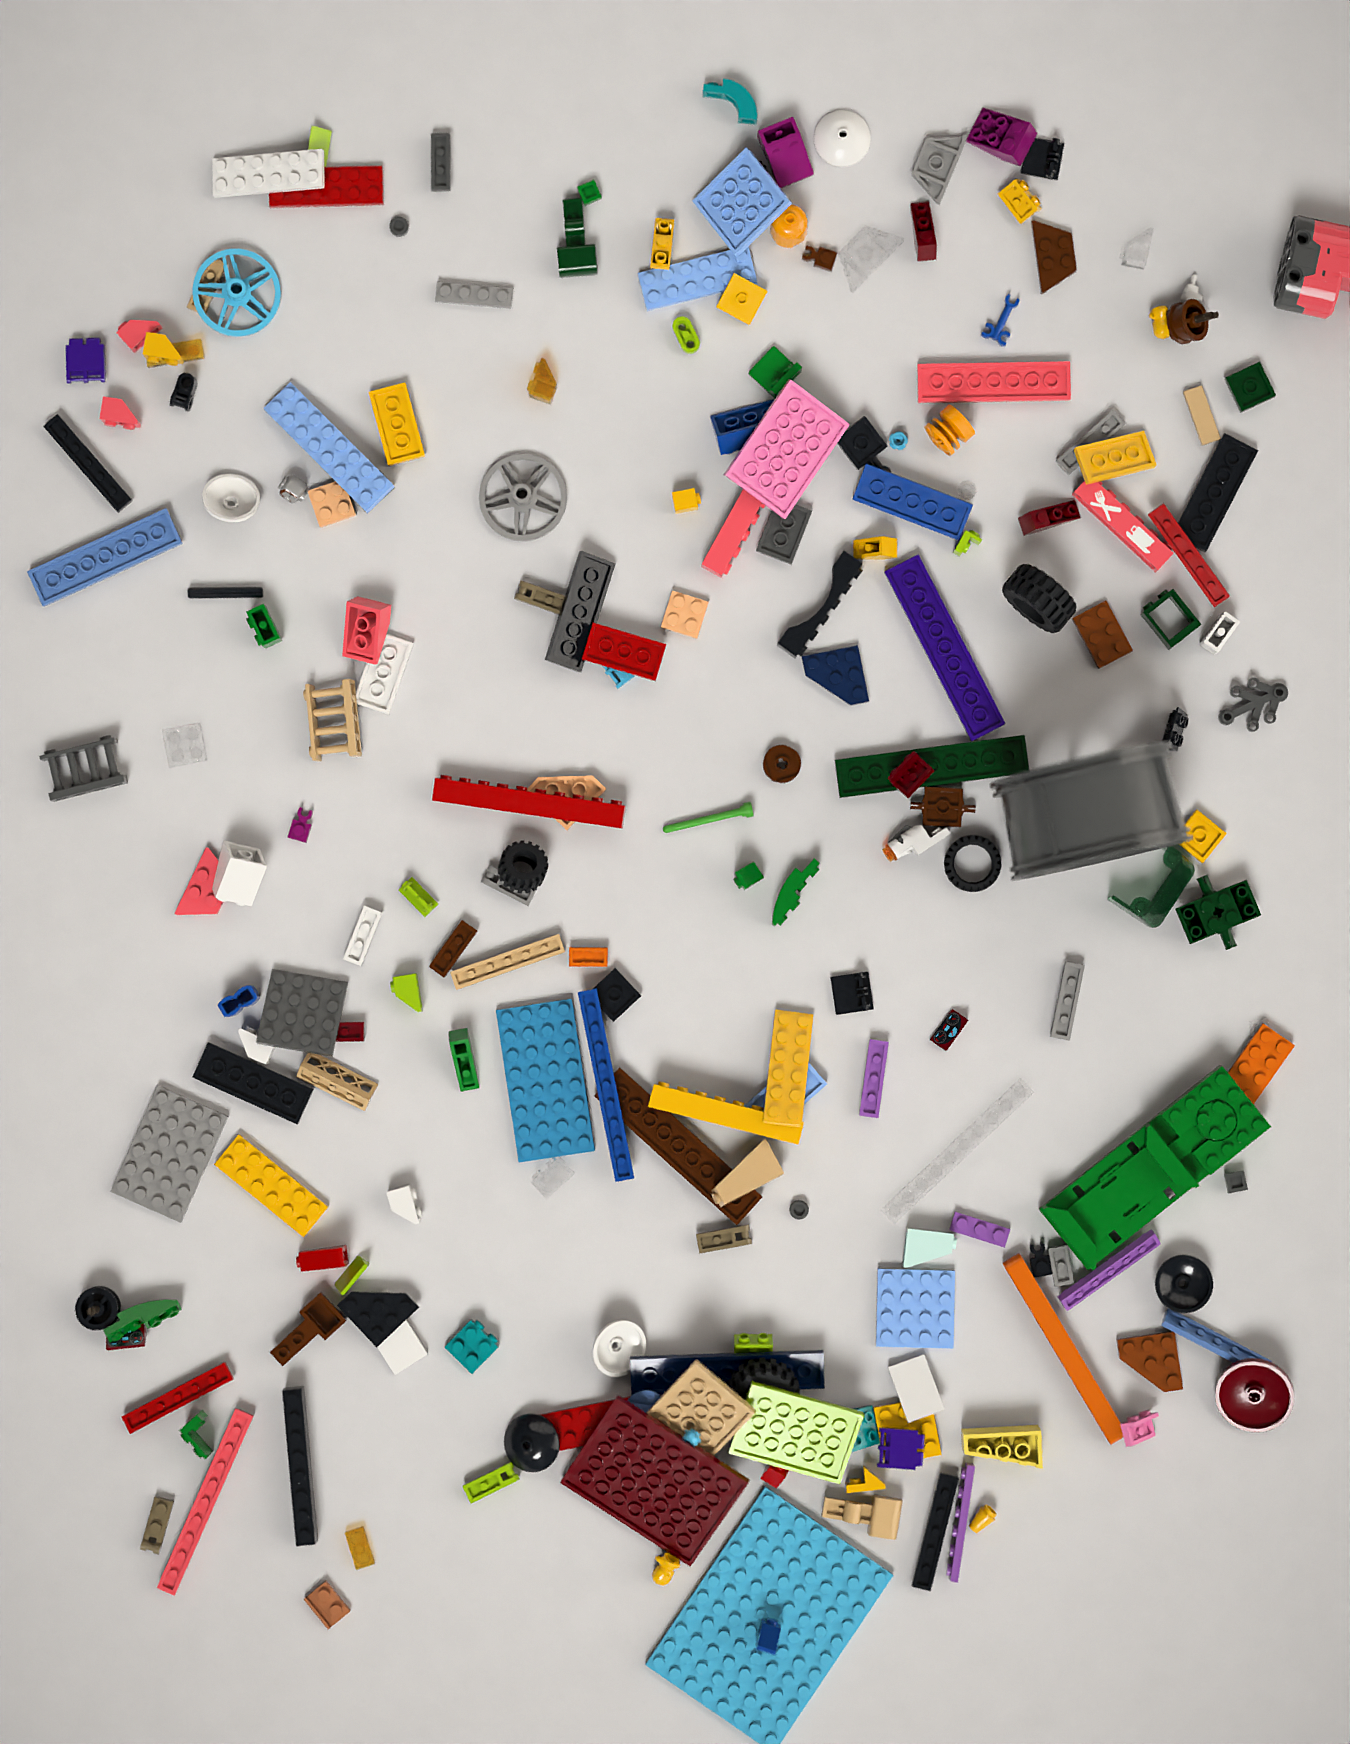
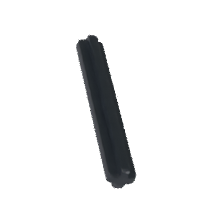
M262 587L188 588L187 595L189 598H262L264 591Z

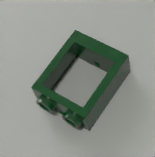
M1174 589L1169 592L1164 590L1157 596L1159 600L1154 604L1150 601L1142 608L1144 612L1140 614L1168 650L1202 625ZM1168 598L1171 599L1190 623L1170 640L1149 615L1150 612Z

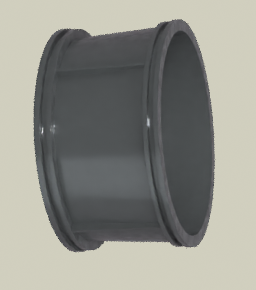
M1171 742L1151 743L1086 756L1033 769L990 783V789L996 791L993 793V798H1001L1013 864L1010 872L1015 873V876L1011 877V881L1099 864L1194 840L1193 835L1188 836L1187 832H1190V827L1185 826L1166 759L1173 757L1172 752H1168V749L1172 748Z

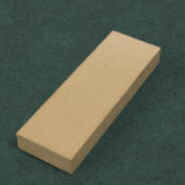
M217 259L211 263L204 271L199 283H220L224 274L223 261ZM198 288V291L215 293L217 290L210 288ZM192 294L187 308L197 312ZM198 294L201 307L206 314L213 297Z
M1202 385L1184 391L1183 395L1201 446L1220 440L1221 438Z

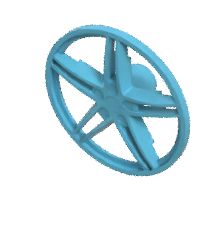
M226 249L210 256L200 266L194 278L192 294L199 316L210 328L227 336L243 337L259 332L272 321L279 308L281 289L274 269L264 258L249 250ZM228 255L230 256V260L236 276L233 278H230L227 261L225 257ZM233 255H244L253 258L266 269L241 279ZM222 257L226 283H199L206 268ZM269 272L270 275L252 287L249 285V282ZM272 278L275 288V299L269 313L251 295V292ZM198 288L222 289V294L198 291ZM198 294L225 299L218 324H215L205 314ZM251 301L267 317L264 319L249 307L247 303ZM229 305L234 308L223 328L221 325ZM239 306L244 307L262 321L258 325L245 330L228 329Z

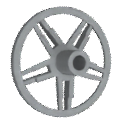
M515 454L499 460L488 470L480 486L479 503L486 522L499 535L514 541H532L547 535L558 525L566 509L567 492L562 476L547 460L532 454ZM515 460H531L543 466L523 483L508 463ZM505 465L517 482L515 485L512 486L501 466ZM548 468L549 470L544 477H542L536 487H533L531 484ZM499 469L510 492L485 501L487 484L491 476ZM551 472L557 479L560 487V506L536 494ZM505 499H508L509 501L508 504L486 508V505L499 502ZM537 501L557 509L558 513L536 506ZM514 507L515 534L500 528L491 519L488 511ZM532 508L556 516L543 530L526 535L529 509ZM519 512H525L522 535H518Z

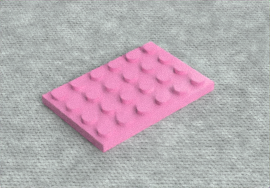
M788 379L724 475L781 518L786 519L850 424L791 379Z

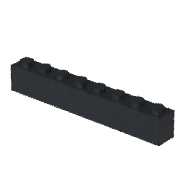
M304 1386L286 1387L282 1390L295 1541L296 1546L315 1545L318 1541L305 1389Z

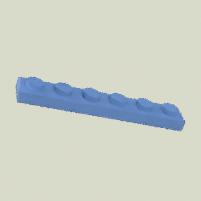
M1168 1308L1164 1314L1161 1326L1233 1363L1247 1358H1258L1272 1362Z

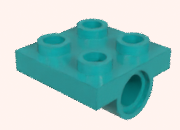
M867 1405L861 1408H853L854 1410L864 1412V1418L852 1452L880 1444L873 1406Z

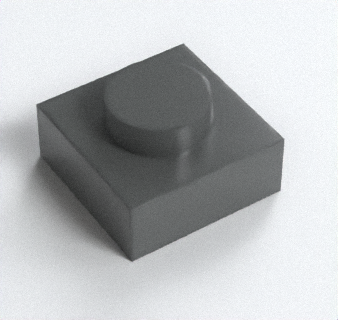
M1243 1170L1224 1174L1228 1193L1248 1190Z

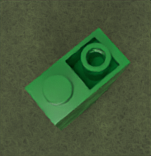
M753 861L735 872L733 880L739 889L743 888L745 891L762 880L764 876Z

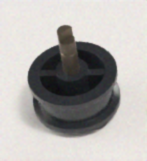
M95 1286L84 1291L78 1297L75 1305V1314L82 1326L90 1330H102L111 1326L118 1319L117 1313L121 1312V1302L118 1295L112 1289L105 1286Z

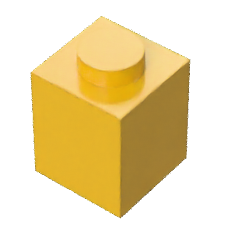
M695 488L672 492L676 514L698 510V504H701L699 492L695 493Z

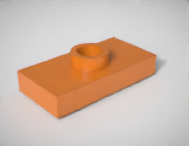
M569 947V967H608V947Z

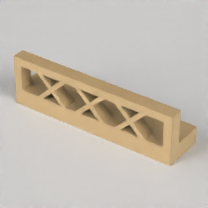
M313 1053L306 1055L296 1076L363 1111L368 1107L370 1099L378 1087L377 1083L321 1055ZM312 1058L318 1061L319 1065L313 1066L307 1062ZM326 1068L334 1069L336 1074L327 1073ZM348 1076L352 1078L353 1082L347 1083L343 1077ZM366 1085L370 1087L371 1090L369 1093L361 1090L360 1086Z

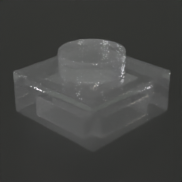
M1268 1019L1248 1021L1250 1039L1257 1033L1262 1023L1269 1027Z

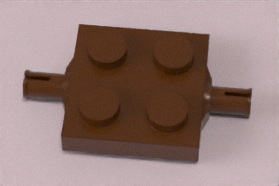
M924 787L922 802L910 801V805H917L910 806V809L921 810L923 826L961 828L964 812L975 813L976 809H968L976 808V805L964 804L963 789Z

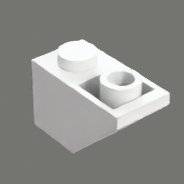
M248 1026L245 1029L240 1028L238 1032L248 1057L265 1065L269 1064L276 1047L257 1044V1030Z
M411 1185L386 1192L391 1211L414 1224L421 1222L420 1218H423L420 1206L416 1207L415 1200L417 1199L415 1188L411 1189Z

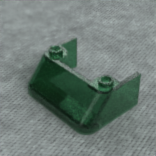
M1172 846L1162 848L1165 851L1163 863L1172 871L1152 901L1144 897H1137L1129 906L1114 895L1109 896L1107 899L1150 928L1161 925L1195 872L1193 864Z

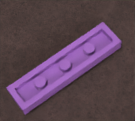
M869 1039L859 1116L879 1117L889 1042Z

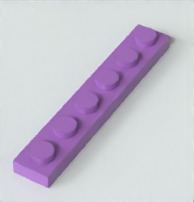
M1150 1229L1057 1297L1066 1311H1069L1161 1245L1156 1234Z
M965 1463V1467L961 1468L960 1479H963L962 1487L959 1486L957 1498H960V1504L955 1508L957 1524L953 1525L952 1537L955 1538L954 1544H950L949 1556H952L951 1564H947L946 1575L949 1576L950 1582L958 1583L975 1470L973 1463Z

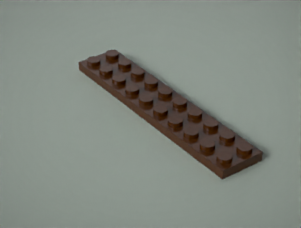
M619 1067L614 1073L624 1124L733 1223L738 1225L763 1196L756 1190H753L722 1207L716 1204L712 1198V1189L733 1169L670 1112L648 1107L651 1095ZM597 1092V1093L594 1095V1097L599 1100L598 1092Z

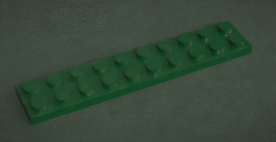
M1025 735L834 760L839 798L898 791L890 783L888 777L891 771L898 768L904 758L913 751L934 770L919 788L1012 776L1030 771Z

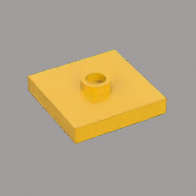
M733 273L716 307L750 325L767 290Z
M1196 809L1185 823L1186 827H1190V832H1187L1188 836L1193 835L1194 840L1178 845L1199 862L1204 863L1227 833Z

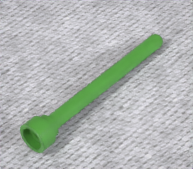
M751 801L743 803L737 809L666 825L663 827V831L665 833L674 832L741 815L742 817L746 816V818L753 817Z

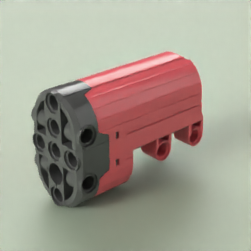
M1300 215L1293 217L1278 269V278L1274 292V307L1323 319L1332 315L1339 291L1350 292V226Z

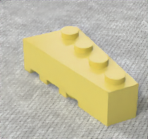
M1039 1425L961 1429L964 1454L988 1459L993 1458L1004 1462L1009 1461L1043 1469L1042 1438Z

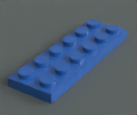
M868 463L865 465L852 499L956 540H960L973 507L972 503Z

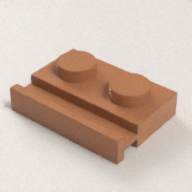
M324 1581L304 1598V1601L327 1629H330L351 1611L327 1581Z

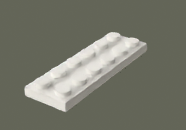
M322 149L213 158V196L219 198L325 188L324 151Z

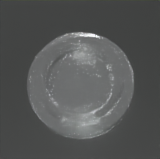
M963 481L959 484L957 492L960 498L970 500L976 495L977 488L973 482Z

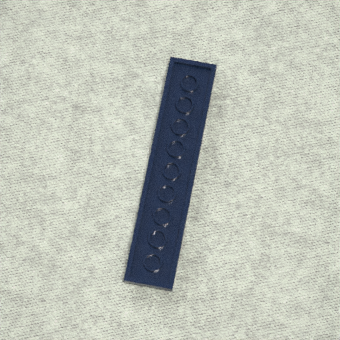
M824 1351L630 1356L631 1395L643 1390L664 1394L695 1360L699 1361L727 1385L734 1370L739 1371L738 1366L743 1363L747 1365L748 1360L751 1359L759 1361V1358H765V1361H770V1358L776 1359L777 1364L780 1362L786 1364V1368H790L794 1372V1377H797L800 1390L825 1389Z

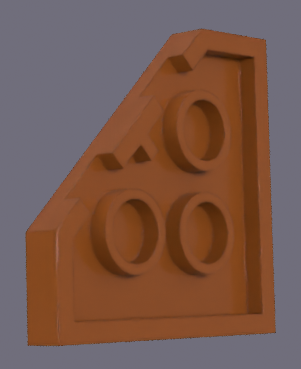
M1170 1331L1116 1339L1120 1360L1163 1392L1183 1390L1175 1332Z

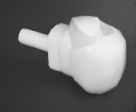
M1192 275L1191 283L1185 286L1181 295L1182 303L1189 299H1196L1202 302L1203 295L1198 293L1199 287L1195 286L1197 275Z

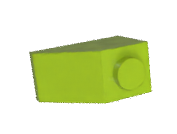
M417 974L393 977V981L390 982L392 993H395L397 998L415 1011L423 1012Z

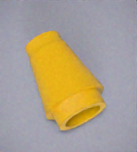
M985 1504L979 1508L969 1527L975 1533H978L995 1521L997 1513L989 1505Z

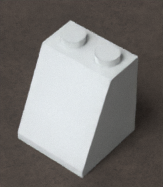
M223 841L212 887L215 898L222 902L231 901L240 906H252L267 867L260 849Z

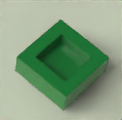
M595 180L577 187L584 206L602 199Z

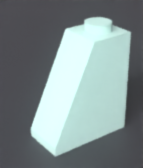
M906 1227L902 1266L908 1268L952 1254V1249H956L957 1238H954V1234L950 1232Z

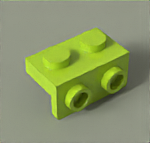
M734 1334V1353L773 1352V1334Z

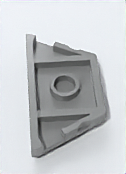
M966 135L951 138L950 136L926 138L911 175L938 205L942 201L968 136Z

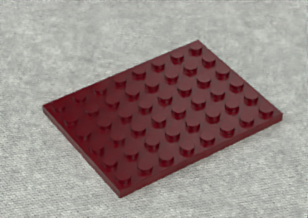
M617 1395L560 1483L691 1567L749 1484L750 1479L699 1446L691 1445L683 1439L682 1435Z

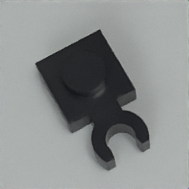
M1040 1242L1041 1248L1038 1251L1034 1250L1033 1244H1030L1029 1247L1030 1251L1034 1254L1033 1258H1029L1034 1278L1052 1275L1049 1255L1043 1256L1045 1250L1043 1242Z

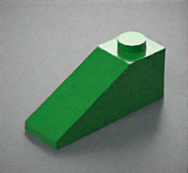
M468 1028L448 1031L449 1044L460 1092L478 1089L479 1082Z

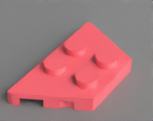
M205 848L174 914L201 915L219 913L223 902L215 898L212 891L219 860L210 848Z

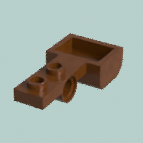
M322 1292L299 1312L305 1320L270 1351L282 1367L316 1335L319 1334L326 1340L347 1321Z

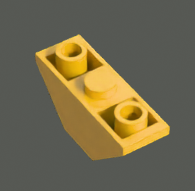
M655 218L650 268L670 269L674 219Z

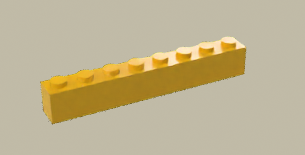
M658 1081V1085H653L648 1107L799 1145L804 1125L803 1121L801 1127L763 1123V1107L752 1105V1108L744 1107V1102L733 1100V1104L725 1102L726 1098L715 1095L713 1099L706 1097L707 1093L696 1091L695 1094L689 1093L688 1088L677 1086V1089L669 1088V1083Z

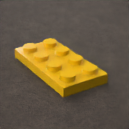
M406 383L370 391L369 396L388 466L425 457Z
M1144 431L1078 446L1074 449L1086 485L1152 469L1157 466Z

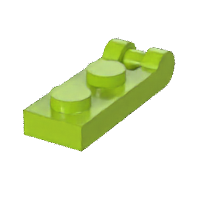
M508 1462L464 1484L462 1487L470 1503L472 1504L518 1481L520 1478L518 1474H515L512 1462ZM504 1472H506L508 1478L505 1480H503L501 1474Z

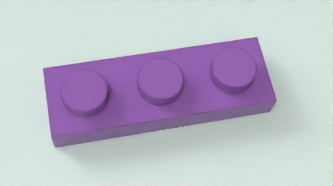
M954 1212L949 1228L950 1231L1004 1248L1011 1230L958 1212Z

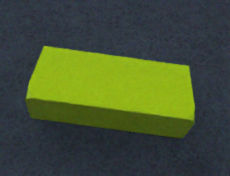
M311 126L308 150L322 149L324 151V167H326L332 131Z
M359 1255L354 1259L334 1284L342 1295L347 1293L369 1266V1263Z

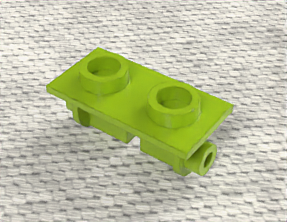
M413 877L405 881L399 889L402 895L424 917L438 905Z

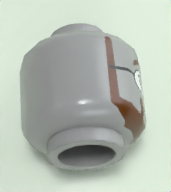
M295 475L285 476L278 486L280 496L292 504L298 500L301 502L307 494L305 491L306 483Z

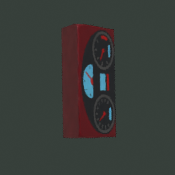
M952 1009L930 1040L944 1051H947L969 1020Z
M141 1324V1327L135 1331H129L124 1334L118 1341L109 1342L106 1337V1350L144 1347L147 1337L145 1324Z

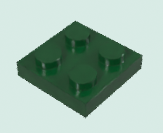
M1260 362L1224 379L1240 413L1276 396Z

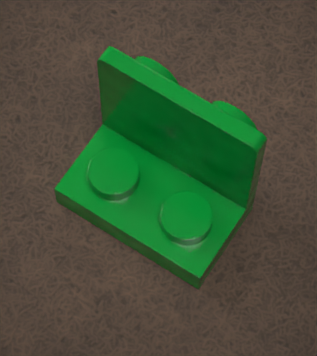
M773 346L748 374L773 398H776L788 379L793 381L801 373L802 366L797 362L793 364Z
M202 1410L179 1431L182 1433L180 1434L182 1439L186 1443L190 1442L192 1444L195 1454L199 1458L203 1457L206 1459L213 1453V1450L196 1432L206 1423L204 1418L208 1416Z

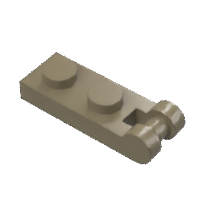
M520 581V589L515 594V600L559 615L565 598L564 595ZM527 590L532 591L530 597L525 596Z
M749 1224L696 1234L699 1254L752 1244V1238H749L748 1233L750 1231ZM741 1232L742 1239L736 1240L735 1233Z
M158 1496L154 1497L140 1550H151L154 1554L159 1555L174 1501ZM150 1537L157 1538L156 1543L149 1542Z

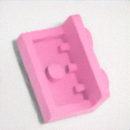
M1142 1411L1139 1412V1416L1127 1417V1421L1120 1424L1126 1447L1134 1446L1156 1436L1151 1419L1158 1417V1412Z

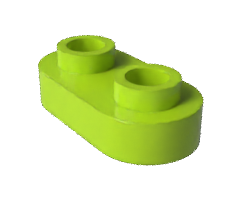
M686 317L676 318L673 322V332L682 350L687 354L697 352L700 347V341L690 320ZM684 325L686 328L681 331L678 327ZM693 342L694 346L690 348L687 346V343Z

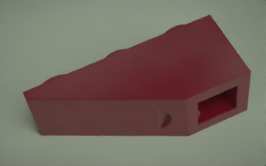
M929 201L910 203L917 261L936 260L937 242Z
M1073 500L1030 511L1018 517V521L1025 536L1080 519L1081 516L1076 502Z

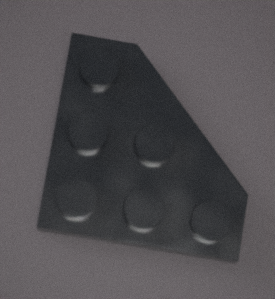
M352 1291L337 1305L376 1348L419 1308L407 1293Z

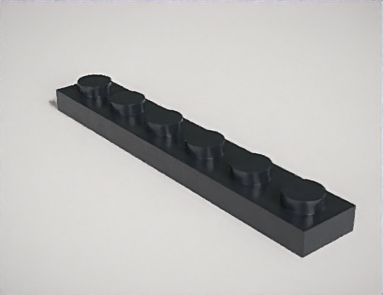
M58 414L43 426L118 513L133 501Z
M939 1473L911 1584L912 1587L931 1592L959 1481L958 1476Z

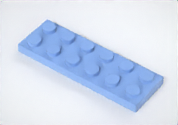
M749 247L738 257L731 250L672 264L669 270L652 269L638 273L647 311L722 293L733 273L757 284Z

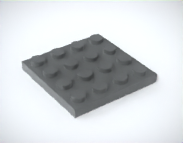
M272 969L256 1043L333 1057L348 982Z

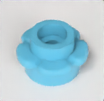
M900 431L891 434L889 437L891 448L904 449L908 443L907 436Z
M694 1429L684 1431L683 1439L691 1445L696 1446L698 1442H701L699 1438L701 1435Z

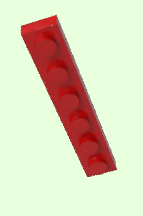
M1163 503L1148 513L1152 522L1213 607L1229 598V593L1166 505Z
M226 1362L123 1415L122 1419L131 1434L230 1382L234 1377Z

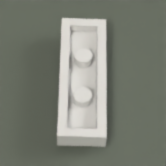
M367 906L363 907L344 955V960L362 966L382 912Z

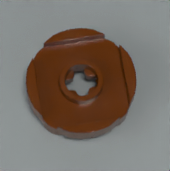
M786 745L772 747L766 753L763 760L764 773L769 779L777 783L792 781L799 774L801 759L797 751ZM779 759L787 761L785 769L777 767L776 764L779 763Z

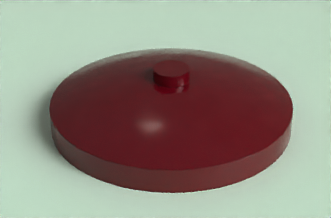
M1247 1358L1232 1363L1221 1373L1216 1384L1215 1399L1221 1415L1231 1425L1248 1432H1265L1280 1426L1289 1417L1294 1405V1388L1288 1375L1276 1364L1264 1359Z

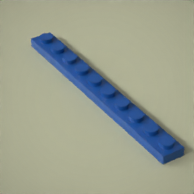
M597 988L578 992L615 1182L634 1179Z

